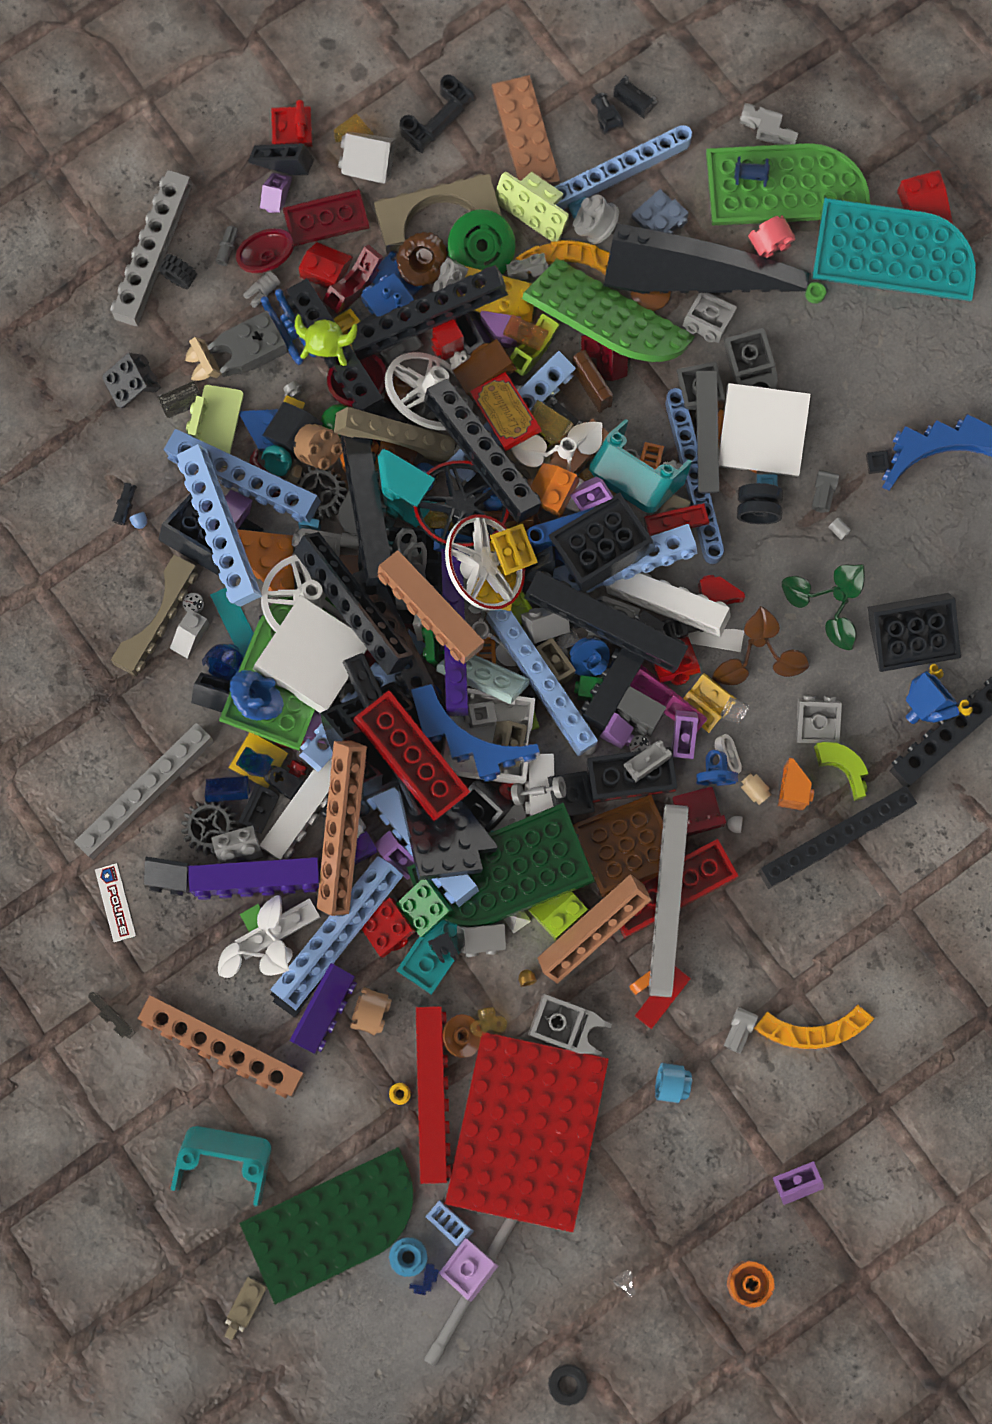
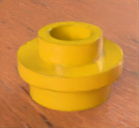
M404 1083L394 1084L389 1091L391 1101L397 1105L407 1103L411 1096L409 1087ZM398 1090L404 1091L402 1098L396 1096Z

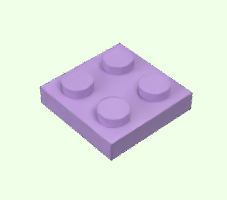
M465 1238L439 1274L467 1300L472 1302L498 1265L469 1239Z

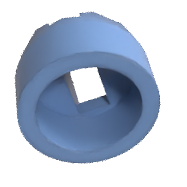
M145 512L137 513L129 518L135 528L141 529L147 524Z

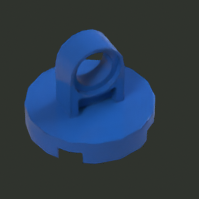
M598 637L582 638L570 650V663L576 670V674L592 677L600 675L606 670L610 658L609 648Z
M711 750L707 754L706 772L696 774V784L702 786H709V783L717 784V786H726L738 782V773L728 771L727 756L724 752L718 750ZM718 754L720 756V762L717 765H714L713 758L715 755Z

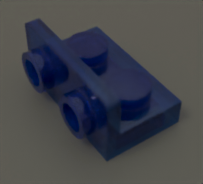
M248 776L206 779V802L248 799L250 794Z

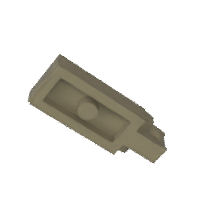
M247 1277L227 1316L225 1323L230 1326L224 1337L233 1340L238 1330L243 1332L247 1328L267 1290V1286Z

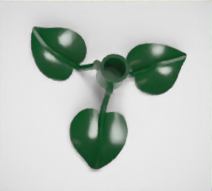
M864 564L840 565L835 569L833 576L837 587L834 586L816 593H810L811 584L803 577L789 576L783 579L781 585L785 597L795 607L803 608L809 604V597L813 598L833 592L836 600L842 601L834 616L835 619H829L826 622L825 631L829 640L834 645L844 650H852L857 636L856 628L853 622L845 617L839 618V615L844 606L849 602L848 598L858 597L863 590L865 580Z

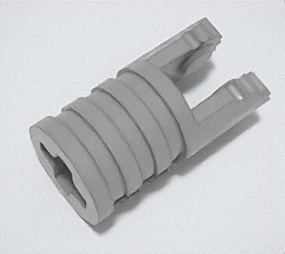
M271 271L266 272L243 295L248 299L257 291L259 292L250 302L252 307L255 308L261 303L263 296L267 297L276 286L280 285V281Z

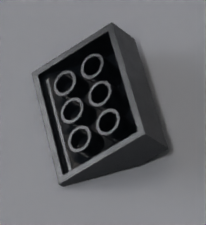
M190 493L161 524L158 540L219 576V567L212 559L213 551L205 540L206 532L199 524L198 517L200 516L192 505L191 499L193 497ZM213 504L208 507V512L212 509ZM245 519L238 528V530L263 532L264 530L248 519ZM220 522L215 525V530L219 528ZM227 541L223 542L222 549L226 546ZM234 559L229 562V567L233 565Z
M621 493L616 494L612 499L601 503L548 535L579 588L585 592L655 551L652 538Z
M944 593L868 607L869 625L880 672L961 658L956 600L951 594Z

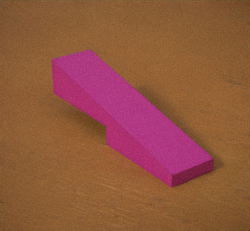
M640 666L630 687L666 707L664 714L674 721L676 710L697 712L698 732L706 722L707 717L665 683H660L659 679L645 667Z

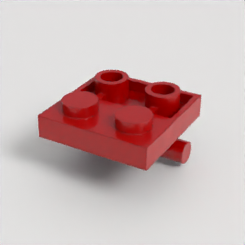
M297 100L296 107L271 108L272 145L304 144L306 147L312 146L311 106L304 107V101Z

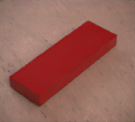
M705 503L644 516L646 529L650 536L689 524L690 529L709 525Z
M675 966L672 996H649L635 1014V1017L652 1029L691 978Z

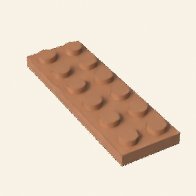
M530 75L492 84L493 94L517 179L522 181L532 172L552 186L560 184Z

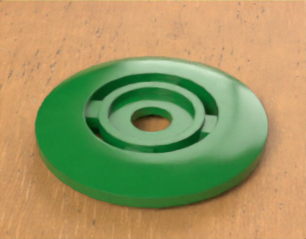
M479 209L465 213L454 223L448 236L447 244L450 259L470 268L483 271L487 267L496 265L500 273L503 274L507 270L506 265L512 262L515 254V237L510 225L502 216L490 210ZM477 225L480 227V229L473 231L468 238H465L470 229ZM480 239H484L487 242V249L483 252L479 251L476 247V243ZM496 253L499 254L490 264L484 265V261L492 259Z

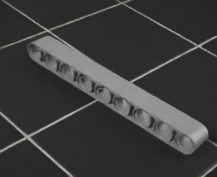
M666 804L664 809L649 996H672L688 806Z

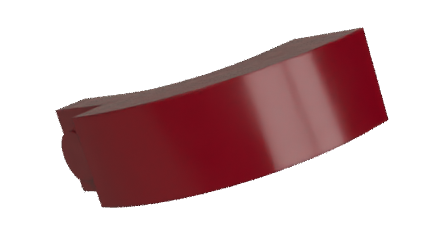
M369 244L364 246L350 272L339 282L330 285L323 302L336 313L352 305L380 271L378 266L383 256Z

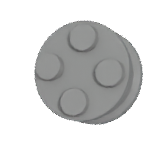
M601 195L585 198L573 221L575 232L580 236H587L588 241L593 244L603 242L610 234L614 235L615 226L619 218V209L615 204L607 203L606 199Z

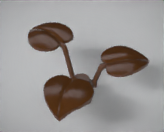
M760 606L744 626L745 634L751 638L748 640L744 662L742 663L737 658L723 662L714 671L712 679L725 685H738L744 682L749 675V671L745 667L748 665L752 645L763 647L767 644L773 657L777 660L773 664V670L780 676L792 677L799 675L807 670L810 665L806 655L799 650H787L780 657L776 654L769 638H773L778 634L780 626L775 616Z

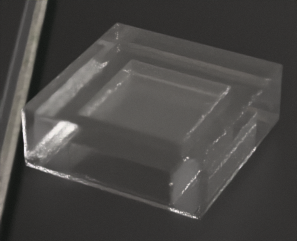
M730 697L720 715L723 719L740 725L750 707L748 704Z

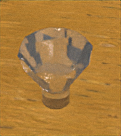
M631 1271L621 1273L614 1279L615 1286L623 1289L628 1297L636 1293L633 1288V1274Z

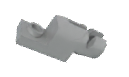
M745 103L740 123L752 129L758 128L756 139L777 145L796 143L797 132L789 128H779L783 116L781 113L767 110L763 107L755 111V105Z

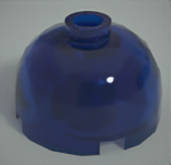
M217 644L205 654L202 664L203 666L206 664L209 667L208 672L212 676L229 681L239 672L244 657L239 648L233 644Z

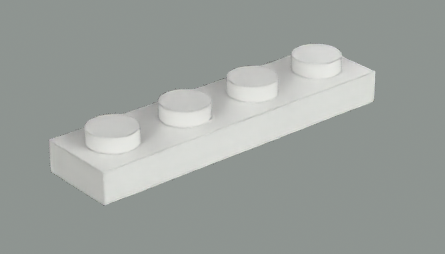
M310 898L281 915L278 926L271 929V932L279 940L286 938L320 918ZM259 927L235 940L236 943L240 944V951L257 953L275 942L266 933V929L262 930ZM243 955V957L245 958V960H247V959H249L250 957H252V956H249V955Z

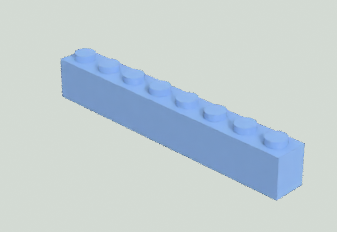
M394 787L367 799V803L373 810L378 809L381 812L379 817L385 825L391 824L394 828L392 833L399 841L402 839L407 844L405 848L413 857L399 793ZM467 874L431 879L438 888L441 886L446 891L444 896L451 904L455 902L458 907L479 892L477 885Z

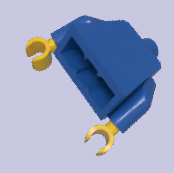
M936 664L930 666V672L926 671L912 680L909 694L906 697V702L912 708L906 715V719L910 723L916 724L919 719L935 723L958 716L960 712L963 715H970L972 713V707L968 709L963 708L969 705L968 700H962L959 706H956V700L938 680L943 677L944 673L942 669L938 670Z

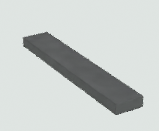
M696 371L698 493H719L717 371Z

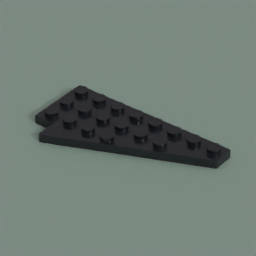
M398 785L397 790L418 880L481 873L483 868L479 854L496 852L497 845L464 802L460 800L433 821L427 812L414 816L401 786Z

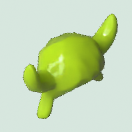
M298 314L295 319L296 333L306 342L300 357L305 359L309 353L321 357L337 356L340 364L346 366L347 362L342 347L354 342L357 336V325L353 324L348 334H343L338 324L326 319L318 320L309 328H306L302 323L301 315Z

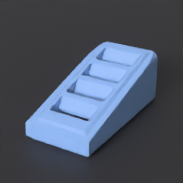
M441 1200L425 1216L457 1247L474 1232L469 1225ZM442 1209L445 1211L438 1220L434 1219ZM450 1215L451 1219L443 1227L441 1224ZM457 1222V1226L450 1233L448 1230ZM464 1228L465 1230L456 1238L457 1233Z

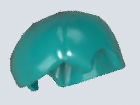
M279 445L266 447L261 457V460H265L264 468L276 476H285L292 465L291 454L287 449Z

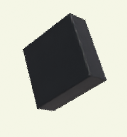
M887 451L868 452L866 454L869 474L885 473L887 468L890 469Z

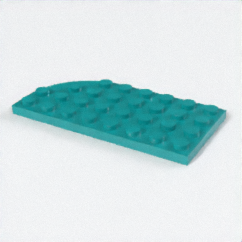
M824 199L812 279L972 301L976 276L974 255L964 235L952 223L940 216L926 212Z

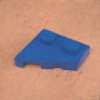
M278 409L239 412L241 420L244 422L259 451H264L266 447L275 445L263 437L262 434Z

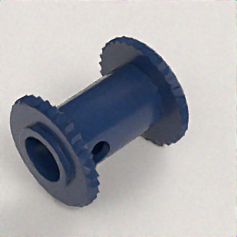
M739 156L735 166V184L738 185L739 179L764 181L763 187H766L769 180V159L766 158L765 164L740 163L741 157Z

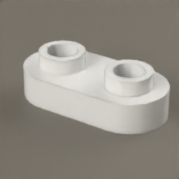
M727 734L717 737L715 739V750L726 754L728 771H734L739 774L742 770V765L733 739Z

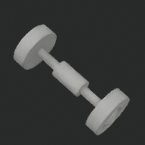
M561 776L554 777L552 787L539 786L530 788L528 791H524L520 783L513 784L511 787L512 800L515 805H522L525 802V795L547 794L548 791H554L556 798H564L566 796L565 781Z

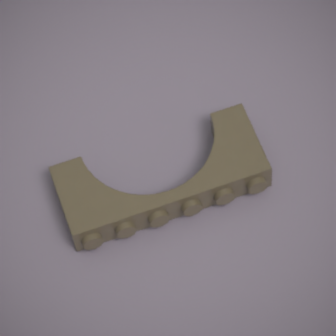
M478 174L470 179H458L454 183H442L434 188H422L414 193H401L397 197L381 198L374 202L375 213L386 253L399 251V247L405 241V232L410 220L421 209L432 204L453 203L469 211L484 209L502 216L490 174Z

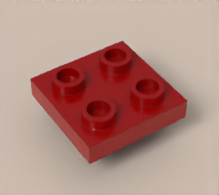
M689 637L680 639L688 648L675 673L654 664L660 683L671 681L674 685H682L689 680L690 675L701 673Z
M391 897L376 909L361 928L378 955L382 958L391 951H397L408 943L407 938L416 932L396 905L395 900Z

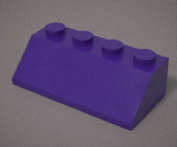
M330 963L289 1041L315 1055L318 1051L322 1052L327 1043L324 1040L327 1033H332L337 1024L335 1018L338 1012L342 1014L347 1005L345 999L348 993L352 995L357 986L355 982L356 977Z

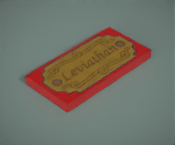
M506 372L470 391L472 398L505 451L542 432L541 427Z

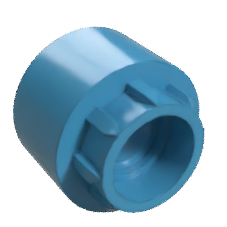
M661 1063L656 1077V1100L679 1103L680 1100L688 1099L692 1086V1074L690 1071L685 1070L684 1066Z
M412 1237L402 1238L392 1246L389 1254L392 1269L404 1277H412L419 1274L424 1269L428 1259L424 1244ZM407 1250L412 1251L415 1255L412 1263H406L402 1259L403 1253Z

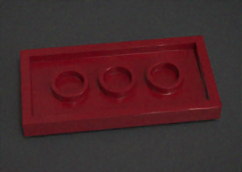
M360 189L282 208L288 232L294 241V247L370 228Z

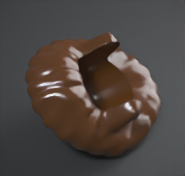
M432 232L416 233L405 240L403 245L399 247L396 258L401 278L408 284L416 287L433 284L438 280L441 265L448 256L447 247L438 235H434Z

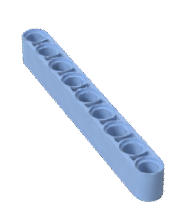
M685 125L678 126L555 186L556 189L564 193L563 196L565 197L556 205L564 210L568 208V204L584 196L588 198L686 150L691 142V129ZM684 136L686 139L681 140L678 137ZM661 145H667L669 148H663ZM649 153L652 156L646 157L644 154ZM626 162H633L634 165H628ZM615 170L617 173L611 174L609 171ZM595 178V179H598V180H600V181H599V182H593L592 179ZM580 187L582 190L576 191L574 188Z

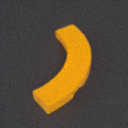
M562 240L535 246L517 256L516 260H523L533 254L544 253L547 264H552L558 258L565 262L588 265L606 275L610 252H606L597 248L596 245L586 242Z
M856 1005L846 1016L831 1024L818 1027H800L781 1021L769 1012H766L753 1029L781 1045L800 1049H819L849 1040L864 1030L875 1018L862 1007Z

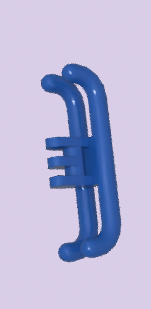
M277 289L275 295L285 313L280 317L281 322L274 312L268 297L263 296L261 303L264 310H267L294 362L297 365H302L304 360L300 357L292 343V340L299 337L295 329L296 316L290 308L283 291ZM299 337L303 346L305 347V340ZM309 353V355H310L312 358L317 357L316 355H312V354Z

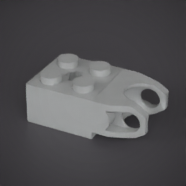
M543 993L528 1034L579 1054L592 1053L601 1056L602 1052L589 1044L587 1034L591 1028L596 1026L611 1028L612 1023L602 1020L595 1012ZM560 1016L559 1020H562L561 1025L557 1024L556 1027H553L552 1018Z

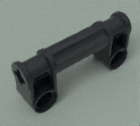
M444 75L440 80V94L448 103L425 126L412 115H404L400 119V135L419 153H423L425 151L424 148L430 142H434L465 111V107L470 102L476 100L475 94L453 75ZM451 85L453 88L446 89L445 86ZM406 125H411L413 128L406 129L404 127Z

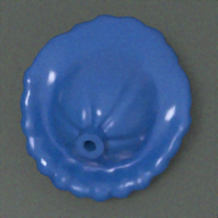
M242 670L233 676L230 682L231 698L244 717L258 721L269 720L281 714L284 707L282 696L275 688L276 683L273 678H265L258 672L251 670Z

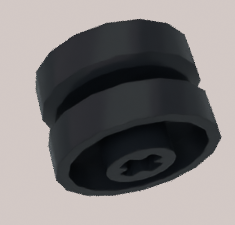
M764 483L746 484L739 487L737 500L741 504L737 507L738 520L760 525L781 521L783 510L779 505L783 501V489L781 487Z

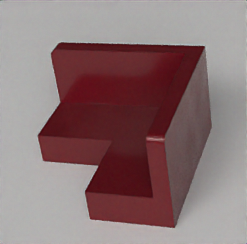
M581 335V351L586 350L589 357L597 358V369L604 380L614 381L628 376L627 356L607 348L586 335Z

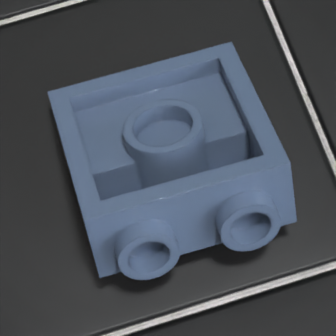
M660 189L633 212L631 218L641 228L673 234L674 230L682 228L687 223L689 212L675 199L672 201Z

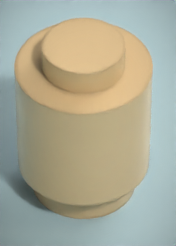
M750 773L741 781L744 784L741 787L742 790L753 802L756 801L758 805L771 795L768 791L770 788L757 774L753 776Z

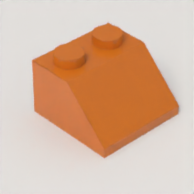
M542 463L530 488L539 495L541 500L540 508L562 517L571 499L570 495L574 492L580 480L576 474L566 469Z
M789 758L783 768L778 806L804 810L813 801L814 789H811V781L793 758Z

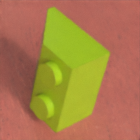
M572 892L527 909L555 941L588 911Z

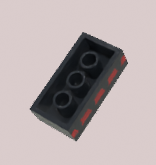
M665 747L666 750L669 749L672 753L671 747ZM642 751L587 758L586 763L592 802L600 803L676 792L677 781L673 755H671L669 760L637 782H635L624 767V764Z

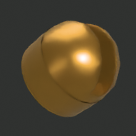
M524 969L520 972L518 979L521 987L530 986L537 982L535 974L531 970Z

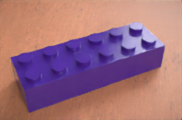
M316 857L188 866L189 892L198 897V900H209L211 896L227 899L232 898V894H240L241 897H252L253 893L271 896L275 895L277 891H282L283 894H295L296 890H304V893H315L319 889L321 863Z

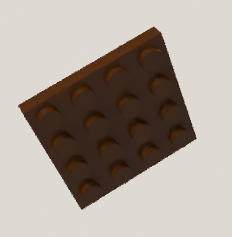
M651 795L573 824L576 834H579L580 844L602 898L606 897L630 874L641 883L659 876L663 820Z

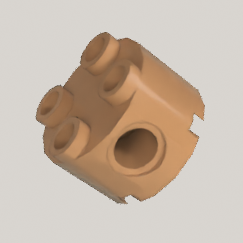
M305 425L295 436L294 442H296V447H294V453L297 459L315 468L327 470L336 462L339 455L343 453L338 434L321 425Z
M363 986L361 993L365 994L359 996L351 1019L355 1023L352 1022L350 1028L362 1030L375 1036L376 1033H380L383 1030L385 1020L382 1017L384 1012H388L392 999L388 998V994L378 993Z

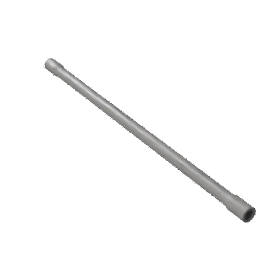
M505 1219L486 1252V1255L492 1261H495L517 1220ZM463 1295L437 1340L432 1344L424 1358L426 1362L433 1366H436L449 1339L471 1303Z

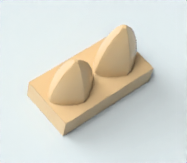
M197 337L189 341L191 347L187 351L185 360L188 362L200 361L192 374L191 380L200 381L210 376L214 378L221 375L220 368L213 355L208 351L205 340Z

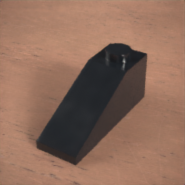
M304 144L254 145L248 162L294 176L308 175L314 158Z

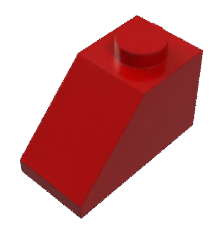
M707 575L699 581V593L713 602L720 601L729 605L741 603L745 599L744 592L722 577Z

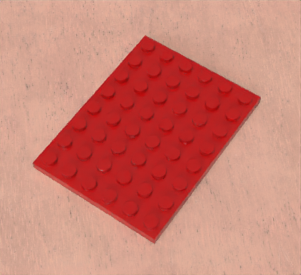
M482 1032L445 1204L574 1233L609 1058L579 1054L571 1050Z

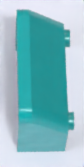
M625 419L607 435L593 458L588 473L592 478L598 477L602 479L610 490L616 494L621 493L624 499L647 513H653L685 484L692 461L688 459L679 469L669 464H662L656 469L650 467L623 449L627 442L624 435L628 420Z
M382 449L378 455V464L384 505L387 506L386 513L394 519L398 517L415 528H421L416 520L413 505L418 507L420 502L437 503L422 501L435 478L390 451ZM420 508L421 515L426 522L432 511Z
M193 1126L186 1132L178 1153L171 1190L180 1191L184 1170L194 1169L199 1164L201 1154L243 1162V1177L247 1181L257 1183L253 1205L260 1206L272 1146L265 1138Z

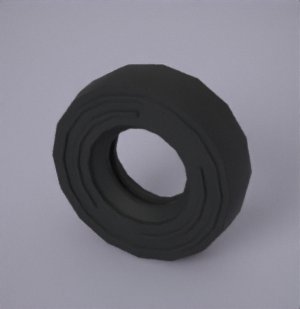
M565 1364L553 1370L549 1377L548 1387L550 1395L556 1402L561 1405L571 1406L578 1404L584 1399L588 1389L586 1375L580 1368L575 1365ZM571 1376L576 1380L577 1387L573 1393L566 1394L561 1391L559 1384L563 1377Z

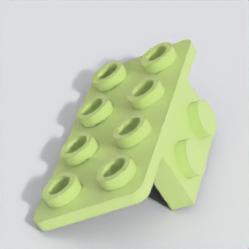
M504 172L501 175L495 192L498 205L550 241L560 240L569 218L568 213L556 205L562 199L564 193L532 172L522 181L508 172Z
M206 385L203 389L202 397L196 396L195 402L191 404L190 413L192 417L191 421L187 422L186 433L230 454L244 397L243 392L231 388Z

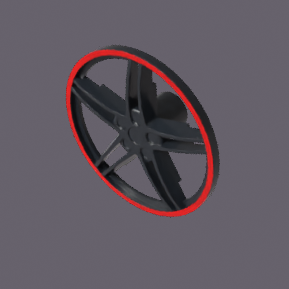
M470 461L445 462L426 473L434 477L445 471L450 497L424 496L422 501L445 502V504L420 502L418 507L413 505L414 514L421 529L431 539L446 546L447 539L445 537L451 522L456 525V523L468 516L475 514L485 515L477 506L495 494L490 489L475 498L474 495L489 488L488 484L467 494L465 493L456 469L462 468L478 472ZM450 469L454 472L459 490L454 491ZM504 505L500 519L503 525L506 524L509 514ZM420 508L449 514L442 537L434 533L427 526L421 515ZM487 525L489 541H491L490 535L496 534L499 531ZM474 541L453 542L467 548H474Z

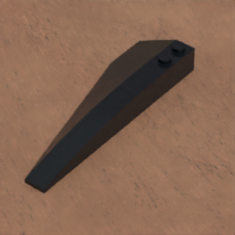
M617 223L603 286L642 294H650V291H660V293H668L669 291H680V293H688L689 291H698L699 293H731L732 290H741L742 292H750L751 290H762V292H770V290L805 292L807 290L809 273L731 247Z

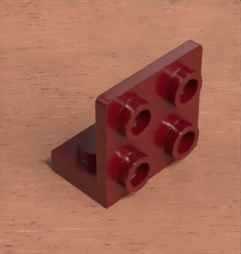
M713 787L673 796L674 805L688 806L686 837L725 826V816L720 814Z

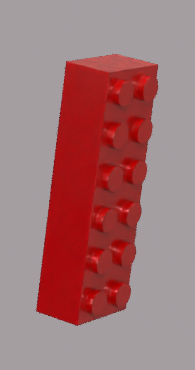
M387 691L353 719L433 821L470 793L461 779L390 691Z
M718 839L684 856L680 909L737 879L738 874ZM658 876L642 882L651 901L619 928L624 939L654 924Z

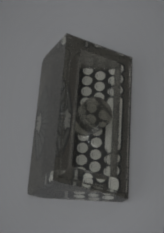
M192 381L158 396V400L166 417L171 418L191 409L192 402H195L196 396H201L195 381Z

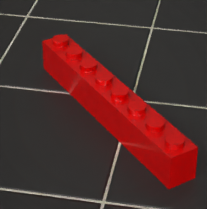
M442 1006L416 1007L420 1184L447 1183V1178L451 1177V1165L446 1164V1156H450V1143H446V1134H450V1123L445 1121V1112H449V1099H445L444 1090H448V1077H444V1068H448V1056L443 1055L445 1043L442 1024H446L447 1019L446 1011H442Z

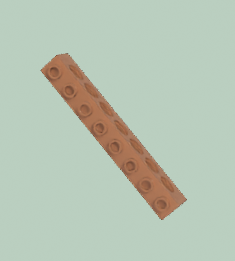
M334 741L317 901V909L331 916L349 914L367 749V746L354 741Z
M149 996L137 1018L143 1021L141 1026L151 1031L155 1027L162 1031L160 1033L161 1036L172 1040L173 1037L181 1040L179 1045L189 1050L192 1047L200 1050L198 1054L210 1060L211 1056L218 1059L217 1064L228 1070L230 1066L238 1069L236 1074L246 1079L249 1076L256 1078V1084L266 1089L268 1086L275 1088V1093L283 1098H287L288 1095L294 1096L305 1074L152 996ZM166 1013L168 1015V1022L165 1025H160L158 1018L161 1014ZM181 1023L187 1025V1032L183 1035H179L177 1032V1027ZM199 1033H205L207 1037L206 1042L199 1045L196 1042V1037ZM219 1042H223L226 1046L222 1054L215 1052V1046ZM238 1052H243L245 1055V1060L241 1064H236L234 1061V1056ZM261 1061L264 1064V1070L256 1074L253 1071V1066L256 1062ZM276 1071L283 1073V1080L280 1083H274L272 1080V1075Z

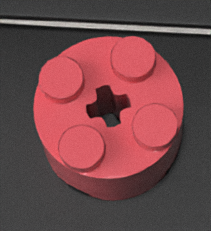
M783 215L780 218L775 216L759 225L760 229L758 232L753 230L748 235L759 256L768 259L772 258L777 250L780 249L783 252L790 248V243L795 240V235Z

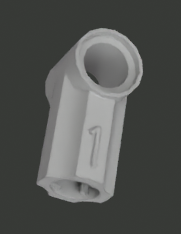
M738 1007L731 1021L732 1026L723 1046L734 1052L741 1053L749 1033L752 1032L756 1024L758 1015Z

